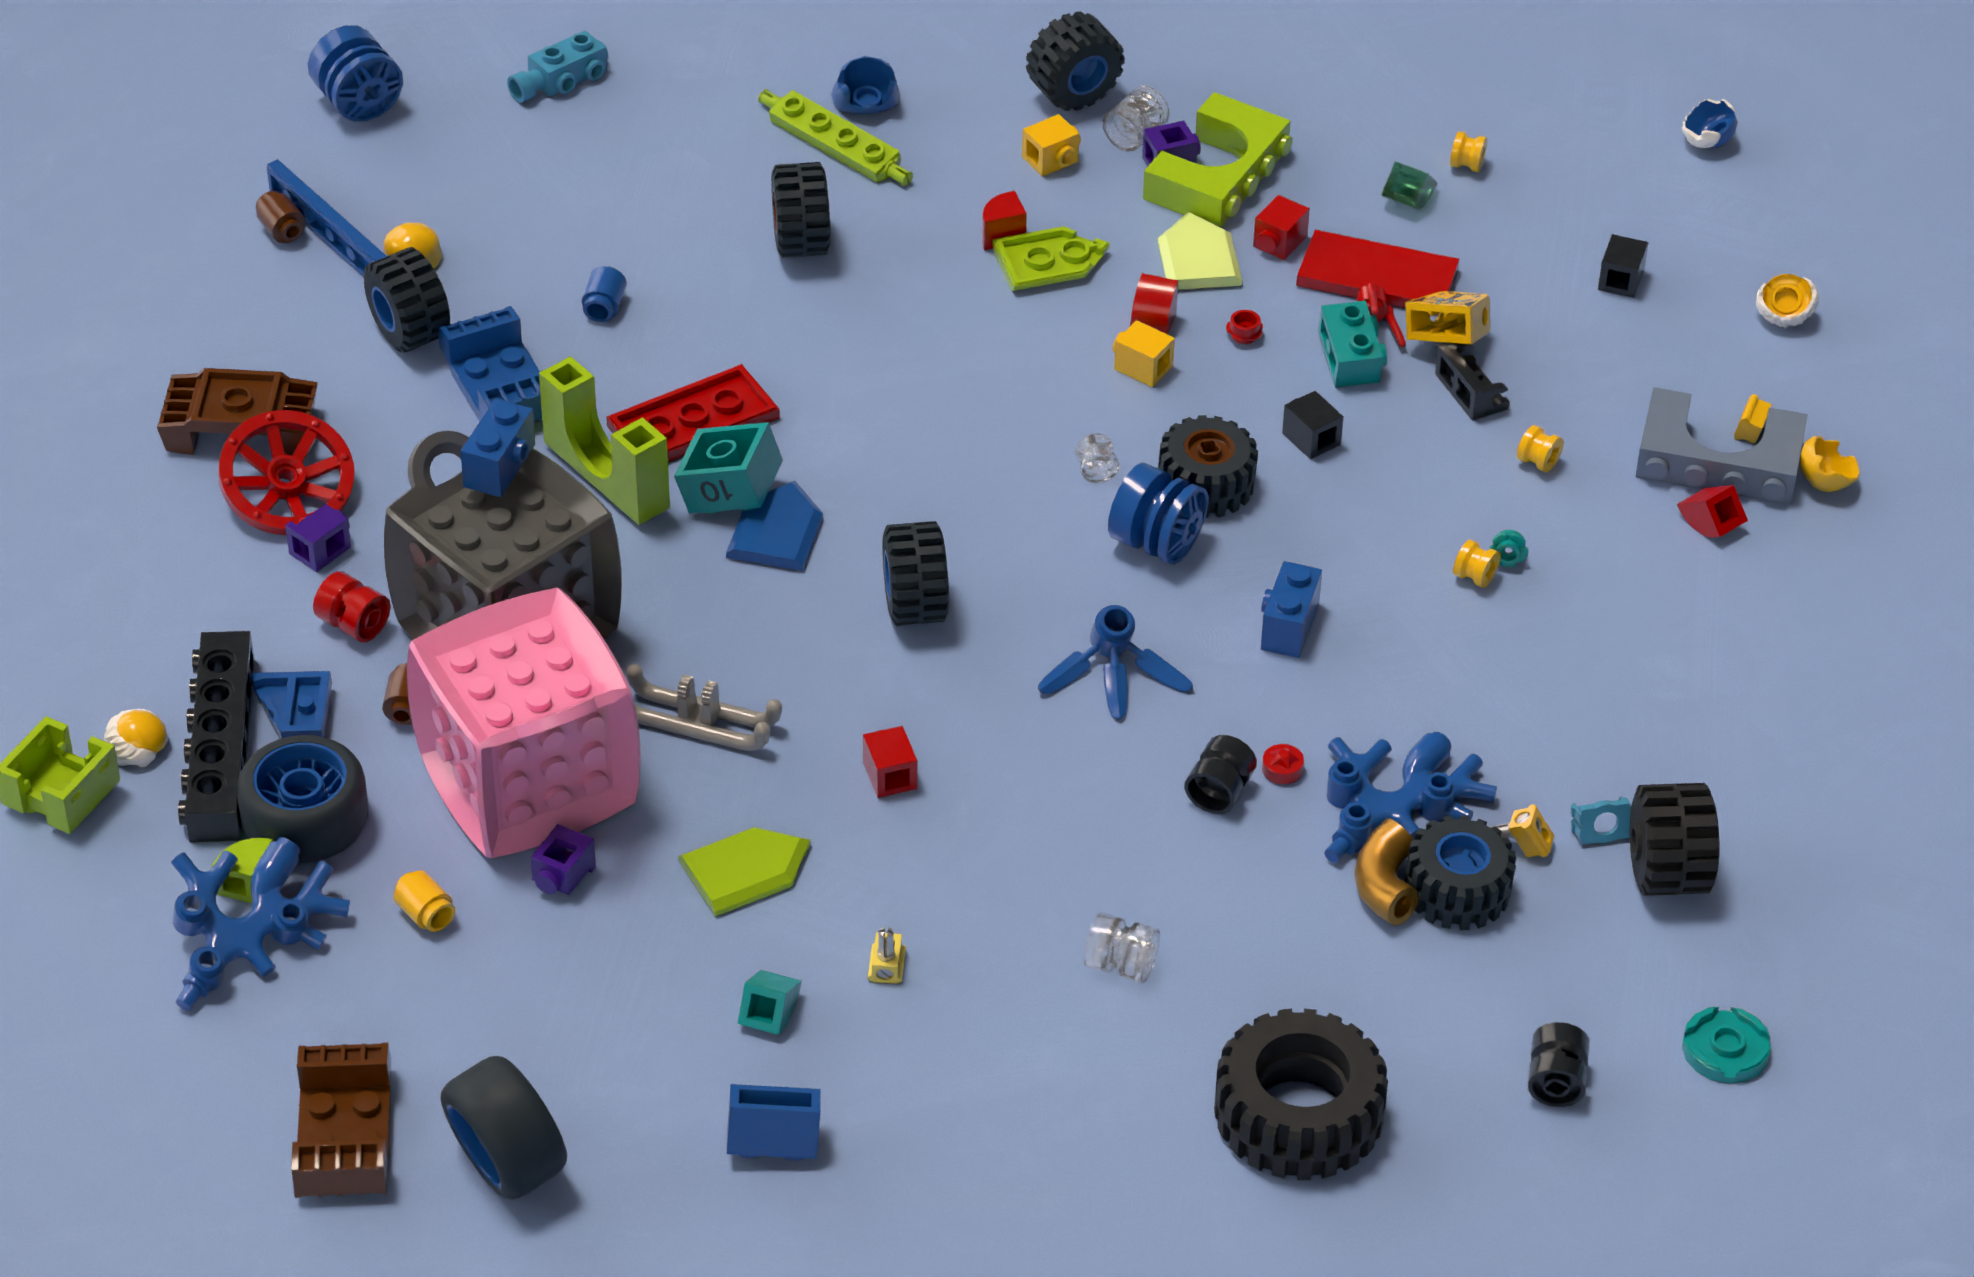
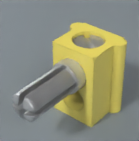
M885 927L880 928L879 932H876L875 943L872 944L867 977L869 981L890 984L902 982L906 946L902 945V934H894L893 929L888 927L887 933H885Z

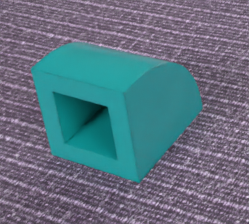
M764 970L758 971L744 984L737 1024L779 1035L791 1018L802 980Z

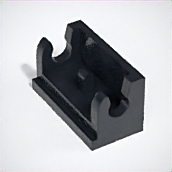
M1444 343L1438 345L1435 375L1472 421L1509 409L1510 401L1507 397H1503L1500 394L1508 391L1507 386L1501 382L1492 384L1476 364V359L1473 355L1462 357L1459 355L1464 351L1472 350L1474 348L1473 344L1453 343L1446 346Z

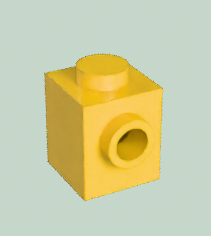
M1059 114L1023 128L1022 158L1042 177L1077 163L1079 145L1081 143L1079 132Z
M1136 320L1125 332H1120L1113 343V352H1115L1114 370L1153 387L1173 367L1175 338Z

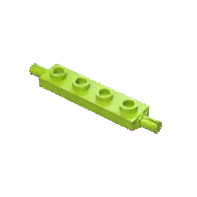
M764 89L759 94V103L771 108L768 111L771 122L871 180L879 183L891 177L903 186H907L912 181L913 173L899 166L901 163L899 150L798 92L791 90L784 97H779L768 89Z

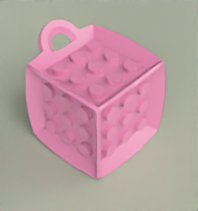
M553 588L525 594L480 608L438 626L410 642L407 661L408 700L413 729L421 757L448 810L469 839L487 858H496L538 847L557 824L579 832L615 815L636 802L640 784L641 744L631 689L618 662L599 631L579 606L562 589Z

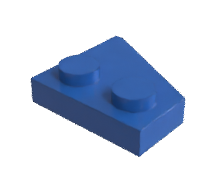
M330 671L251 673L253 690L280 739L297 735L325 737L332 688Z

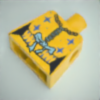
M1442 291L1405 302L1407 340L1473 344L1490 332V297L1487 294ZM1438 314L1436 320L1432 322L1430 316Z

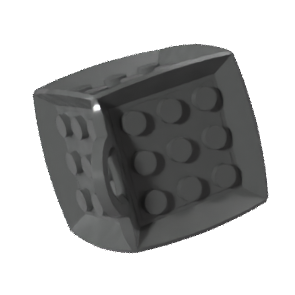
M440 431L422 439L414 447L408 461V479L411 488L386 509L384 525L385 571L391 602L398 623L413 640L438 626L480 608L525 594L553 588L562 589L579 606L603 639L607 638L618 628L622 597V566L618 537L611 512L592 492L563 467L534 448L502 497L463 487L462 471L451 479L435 486L430 475V466L434 458L442 453H451L461 459L460 451L469 437L455 431Z

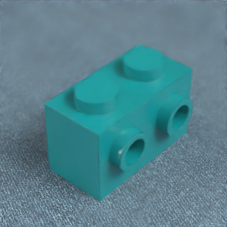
M1366 300L1322 305L1318 333L1335 388L1379 383L1381 369L1387 365V351L1384 343L1379 344L1377 338V318L1375 315H1370Z

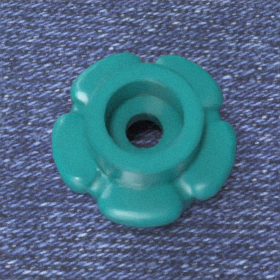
M1515 530L1499 532L1492 540L1493 545L1489 547V549L1500 552L1499 564L1505 568H1513L1517 566L1518 562H1524L1529 553V549L1526 547V540L1522 534ZM1511 548L1513 551L1508 553L1505 549Z

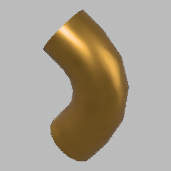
M1386 818L1370 835L1359 851L1354 877L1360 898L1377 916L1391 925L1397 926L1407 921L1414 913L1419 898L1416 889L1397 876L1398 868L1408 857L1410 844L1414 839L1400 824Z

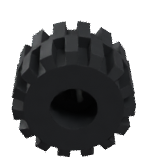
M1705 783L1639 785L1631 805L1629 833L1632 868L1641 893L1644 896L1710 893L1718 872L1720 840L1716 806L1708 785Z

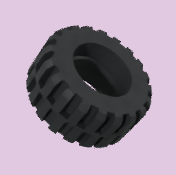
M1292 1008L1279 1010L1276 1016L1270 1017L1269 1013L1254 1019L1253 1026L1247 1023L1235 1032L1234 1038L1226 1042L1222 1049L1221 1058L1218 1060L1214 1103L1218 1130L1226 1142L1230 1141L1229 1148L1239 1158L1246 1156L1248 1164L1259 1171L1266 1168L1271 1170L1272 1176L1285 1179V1175L1297 1176V1181H1309L1313 1175H1321L1322 1179L1337 1174V1169L1342 1168L1346 1171L1358 1164L1359 1157H1366L1375 1147V1140L1380 1138L1383 1129L1388 1088L1385 1061L1379 1055V1049L1369 1037L1363 1039L1362 1030L1352 1023L1348 1026L1343 1024L1342 1018L1334 1014L1328 1013L1327 1016L1317 1014V1010L1304 1008V1013H1293ZM1284 1082H1307L1326 1089L1336 1098L1322 1105L1302 1107L1281 1102L1271 1096L1266 1090Z

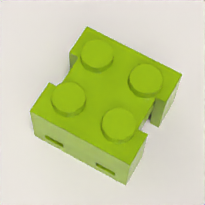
M45 716L0 763L1 804L23 814L25 812L43 814L46 816L48 825L71 834L120 781L115 746L91 736L87 741L89 753L85 758L73 754L68 725Z

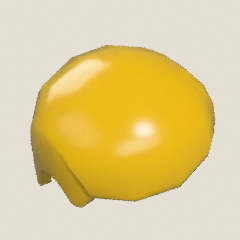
M420 222L403 223L393 228L386 234L383 241V251L386 256L413 247L424 255L433 268H436L442 260V251L437 234L432 228Z
M1813 436L1805 441L1800 454V466L1809 483L1820 491L1835 492L1858 481L1860 469L1855 456L1840 455L1838 452L1840 442L1837 440H1824L1821 436Z

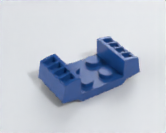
M511 306L439 327V347L450 367L454 380L479 422L495 398L533 408L534 422L542 419L539 372L541 371H539L522 343L520 318Z

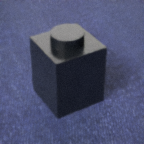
M1612 234L1601 263L1598 290L1634 298L1644 273L1649 242Z
M1313 391L1284 405L1282 434L1311 460L1341 445L1344 416L1318 392Z

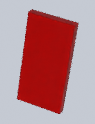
M1315 229L1298 271L1296 286L1357 298V293L1361 288L1369 283H1374L1385 290L1388 305L1406 308L1405 302L1437 292L1451 291L1459 268V259Z
M741 364L606 416L609 430L615 433L643 417L667 438L668 462H671L685 455L697 429L770 423L780 419V408Z

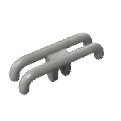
M632 664L627 668L629 684L637 694L649 701L675 707L678 710L677 717L645 709L634 702L637 720L641 725L739 750L754 751L763 748L769 742L770 727L780 720L782 714V704L777 699H771L767 702L766 711H753L719 702V686L716 682L707 681L702 690L701 697L696 696L693 676L682 675L678 690L675 691L648 682L643 675L641 666L638 664ZM718 718L753 727L754 734H743L716 727L714 724Z

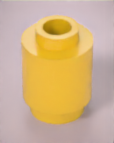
M417 870L406 873L396 883L393 895L395 903L420 928L437 932L444 929L452 921L455 915L452 898L427 872Z

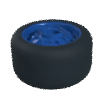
M297 735L276 740L256 751L245 763L239 775L237 798L242 826L248 839L268 838L273 839V842L277 841L280 837L289 839L300 849L298 855L300 861L298 863L321 861L339 854L354 843L366 824L368 797L362 766L348 748L332 739L314 735Z
M501 1056L488 1057L453 1078L443 1088L440 1097L441 1105L457 1141L483 1179L503 1198L512 1200L525 1196L556 1176L566 1165V1146L551 1113L528 1079L508 1059Z

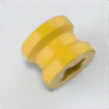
M1458 131L1451 151L1450 166L1459 168L1462 165L1468 166L1471 171L1479 173L1486 154L1487 137L1478 136L1477 138L1468 137L1466 132Z
M1532 425L1525 432L1519 443L1517 459L1525 463L1531 461L1536 464L1537 469L1547 473L1557 463L1563 450L1564 440L1555 434L1548 436L1544 433L1543 428Z
M1469 539L1462 546L1456 557L1453 574L1462 579L1469 577L1473 579L1475 585L1485 588L1490 584L1497 572L1501 558L1500 552L1493 549H1481L1478 542Z

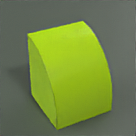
M245 839L224 849L223 851H229L234 854L238 861L219 888L217 894L253 904L251 895L252 874L257 862L269 844L273 842V839ZM223 851L215 859L214 863L212 864V868L221 856V854L223 853Z

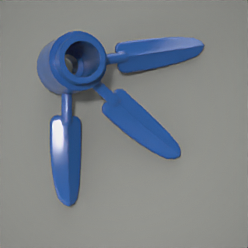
M1110 605L1101 609L1095 618L1090 633L1092 647L1083 654L1079 651L1073 652L1038 684V690L1042 694L1048 695L1070 684L1090 668L1088 659L1097 652L1102 656L1111 657V663L1105 664L1103 668L1106 699L1111 716L1115 719H1122L1126 715L1127 674L1126 666L1123 663H1119V656L1127 649L1137 656L1135 660L1136 666L1162 684L1181 692L1190 691L1193 689V684L1184 674L1152 650L1144 649L1142 651L1131 642L1135 630L1133 615L1123 606Z

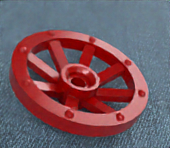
M292 410L268 411L253 416L240 424L227 438L220 454L218 466L220 489L232 511L249 525L261 531L277 535H286L285 525L290 521L297 525L306 516L314 513H306L298 496L299 494L327 502L328 506L342 512L352 493L355 474L351 452L340 434L321 419ZM279 429H293L305 432L292 456L285 455ZM265 431L272 455L270 462L246 444L252 437ZM317 438L330 450L333 456L305 467L303 462ZM236 455L240 456L264 476H234L233 463ZM339 469V485L336 491L306 482ZM281 479H287L290 482L285 483ZM240 490H268L269 492L258 506L255 507L243 496ZM280 499H285L293 517L277 516L269 512Z

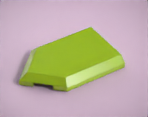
M1064 226L993 239L994 254L1011 291L1085 278L1110 248L1109 242L1095 238L1094 241L1077 236V231Z
M751 827L678 856V861L716 917L792 887L798 875L799 865L811 845V839L759 827Z

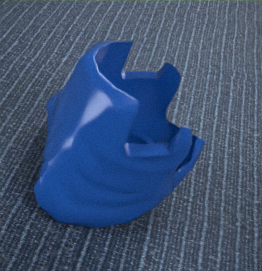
M868 56L853 59L841 68L831 92L834 105L839 110L852 114L881 113L897 106L900 100L899 88L891 65L880 58Z

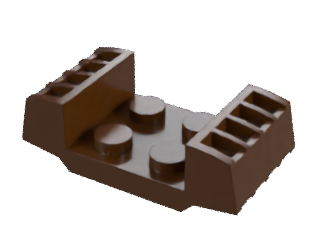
M204 368L199 373L171 375L157 430L167 451L194 455L200 432L231 434L244 421L268 411L292 410L312 415L318 382L290 378L283 372L218 368ZM279 429L285 455L292 456L305 432L293 429ZM265 431V432H262V433H260V434H258V435L267 436V433H266V431Z
M389 1043L298 1046L297 1073L300 1086L297 1142H292L291 1167L294 1197L363 1195L370 1193L386 1194L391 1121V1054Z

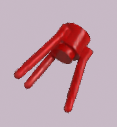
M1369 283L1361 288L1357 293V301L1366 300L1369 313L1376 316L1377 322H1380L1383 318L1387 319L1399 346L1405 347L1406 341L1394 316L1393 307L1387 304L1385 290L1374 283Z

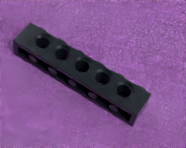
M251 631L201 632L200 648L193 649L192 651L193 673L197 674V678L190 679L189 683L190 702L195 703L194 708L187 709L188 733H192V738L184 740L185 763L189 764V769H182L181 772L182 794H186V800H179L178 804L180 826L187 825L189 842L241 841L242 822L237 798V784L239 775L247 762L253 687L251 673H254L255 661Z

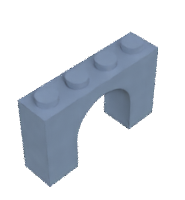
M1653 387L1635 477L1701 489L1734 485L1737 494L1740 496L1791 504L1808 414L1769 407L1764 435L1757 445L1741 452H1719L1699 444L1691 437L1686 425L1692 394Z

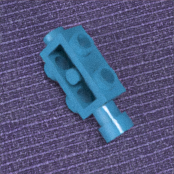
M587 31L574 34L567 39L527 56L528 72L520 71L509 76L507 79L508 90L513 99L518 103L533 98L536 92L543 90L549 96L558 92L563 94L570 93L576 84L587 79L596 81L603 76L607 70V47Z

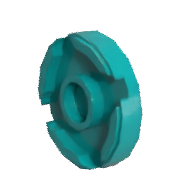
M1719 1006L1708 1007L1694 1014L1686 1024L1682 1050L1686 1061L1692 1068L1708 1079L1724 1083L1746 1082L1758 1076L1767 1066L1771 1050L1770 1035L1767 1027L1756 1016L1743 1009L1731 1007L1730 1011L1719 1010Z

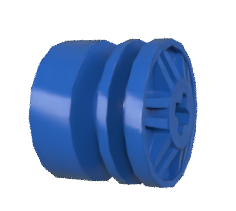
M344 25L331 30L319 39L310 53L307 63L310 78L346 119L353 122H366L380 117L393 106L400 96L403 86L401 69L389 54L382 49L370 32L358 25Z
M1142 462L1126 475L1113 500L1108 518L1110 538L1137 549L1144 546L1146 554L1154 557L1159 556L1160 560L1175 565L1191 550L1202 529L1208 509L1209 496L1207 490L1195 484L1190 485L1188 481L1181 478L1172 481L1170 473Z

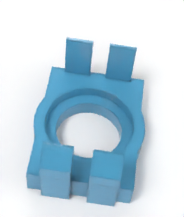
M1619 796V800L1616 801L1603 800L1578 807L1573 803L1571 805V817L1573 818L1571 820L1572 833L1575 832L1581 844L1608 843L1616 839L1630 838L1631 805L1629 800ZM1606 812L1616 815V824L1610 831L1600 833L1594 829V822L1599 815Z

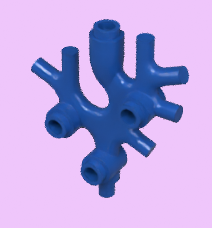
M1433 732L1424 735L1406 756L1402 768L1403 786L1396 791H1382L1371 785L1369 774L1391 752L1392 748L1389 742L1379 739L1368 752L1357 754L1348 747L1342 738L1336 737L1328 744V749L1338 760L1329 769L1326 797L1331 805L1343 809L1340 812L1338 830L1332 835V844L1324 851L1325 857L1330 862L1337 863L1345 854L1351 855L1354 852H1359L1372 832L1386 818L1396 821L1415 839V834L1420 828L1411 818V813L1414 810L1419 809L1422 817L1428 821L1435 820L1441 822L1442 817L1445 816L1460 819V815L1469 816V820H1471L1473 811L1458 804L1456 799L1474 798L1494 802L1497 786L1475 782L1470 779L1483 766L1482 759L1476 754H1470L1450 776L1442 772H1435L1449 758L1452 745L1448 737L1443 733Z
M278 838L277 841L269 844L254 868L251 878L253 901L251 911L241 918H231L219 910L216 904V895L237 863L238 858L229 851H223L213 868L203 872L194 865L185 852L177 855L171 861V864L185 880L188 891L179 895L175 901L173 925L180 934L185 936H196L202 933L206 939V946L200 947L192 953L188 973L182 980L185 987L176 999V1004L180 1008L190 1011L199 996L206 997L210 991L215 990L221 984L224 968L237 958L247 959L262 977L269 975L276 968L275 964L265 953L262 945L263 939L269 934H272L273 938L281 944L292 945L301 940L316 950H320L327 935L310 926L308 922L309 917L313 914L348 917L350 900L327 897L322 893V888L334 871L332 866L320 861L295 898L287 899L283 897L281 888L300 861L298 857L300 849L289 839ZM192 908L196 909L197 911H189L187 909ZM285 917H292L295 920H288ZM201 964H209L212 967H204Z

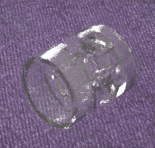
M1145 85L1138 86L1104 116L1102 121L1103 130L1110 142L1120 150L1126 152L1135 151L1143 144V129L1167 123L1170 116L1169 107L1166 100L1155 89Z
M1100 912L1094 920L1088 936L1084 965L1107 973L1117 968L1121 977L1144 983L1151 973L1157 956L1160 930L1137 922L1131 927H1127L1124 918Z

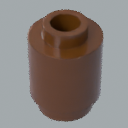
M269 191L257 200V218L277 242H292L303 233L306 227V219L285 194Z
M407 663L398 665L390 673L382 706L384 715L391 721L401 725L412 724L408 700Z

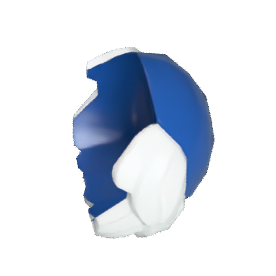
M1725 99L1721 101L1703 100L1698 103V106L1693 107V111L1689 112V115L1685 116V121L1682 123V132L1686 136L1687 141L1695 147L1717 148L1722 146L1736 132L1738 121L1735 116V109Z

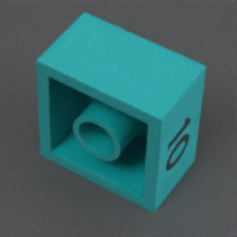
M769 422L697 429L674 478L689 514L704 512L713 514L719 511L739 509L749 511L761 508L783 459Z

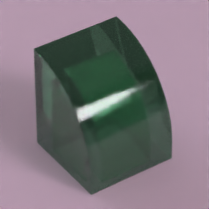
M1395 161L1381 196L1419 210L1429 201L1438 183L1429 173Z

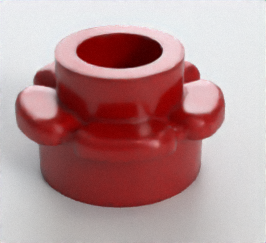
M1238 310L1234 312L1226 325V332L1231 335L1233 340L1240 344H1250L1262 336L1263 324L1261 323V318L1256 312L1251 310Z

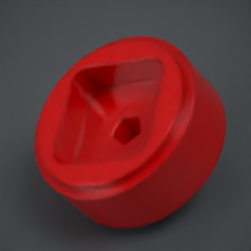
M1276 744L1266 749L1262 759V772L1268 780L1278 784H1290L1302 776L1304 756L1298 748L1288 744Z

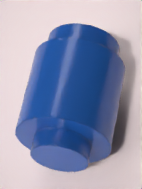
M601 266L591 272L582 297L583 312L589 319L596 322H607L617 314L627 286V280L620 271L613 267Z

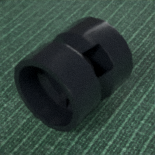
M1230 735L1212 737L1200 755V760L1195 764L1185 780L1184 790L1187 797L1194 805L1209 813L1224 814L1229 812L1256 769L1257 759L1253 750L1240 739Z
M1562 1022L1548 1023L1535 1031L1532 1039L1528 1091L1538 1102L1553 1107H1565L1574 1105L1584 1097L1590 1039L1586 1032L1578 1026Z

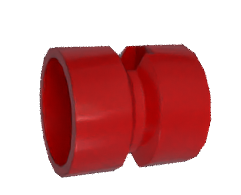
M336 571L330 574L319 586L313 601V611L319 619L333 627L340 628L345 634L364 643L373 640L382 631L389 618L391 609L390 600L385 595L369 586H364L359 580L343 571Z

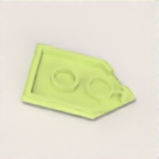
M1188 212L1158 237L1157 243L1165 278L1178 280V290L1242 286V278L1230 232Z

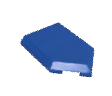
M796 481L770 490L761 508L742 511L726 551V558L803 571L822 522L823 513Z

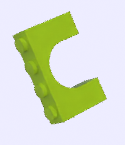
M1213 92L1197 110L1195 133L1200 142L1227 151L1239 159L1227 165L1204 166L1161 151L1144 170L1143 199L1183 215L1190 212L1221 228L1230 216L1234 217L1238 213L1242 202L1248 196L1251 197L1255 193L1259 182L1265 176H1270L1277 161L1289 153L1293 138L1290 136L1291 120Z
M569 356L539 372L544 443L638 525L669 509L667 438L642 417L611 434L610 442L598 418L595 380L588 370Z

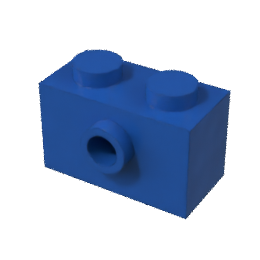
M494 399L460 451L463 487L502 497L535 446L533 408Z
M1283 561L1273 590L1266 589L1262 601L1261 612L1264 614L1261 650L1300 658L1320 602L1322 569Z
M730 1084L726 1154L739 1155L744 1158H756L758 1156L783 1157L792 1161L804 1158L817 1159L821 1114L820 1089Z

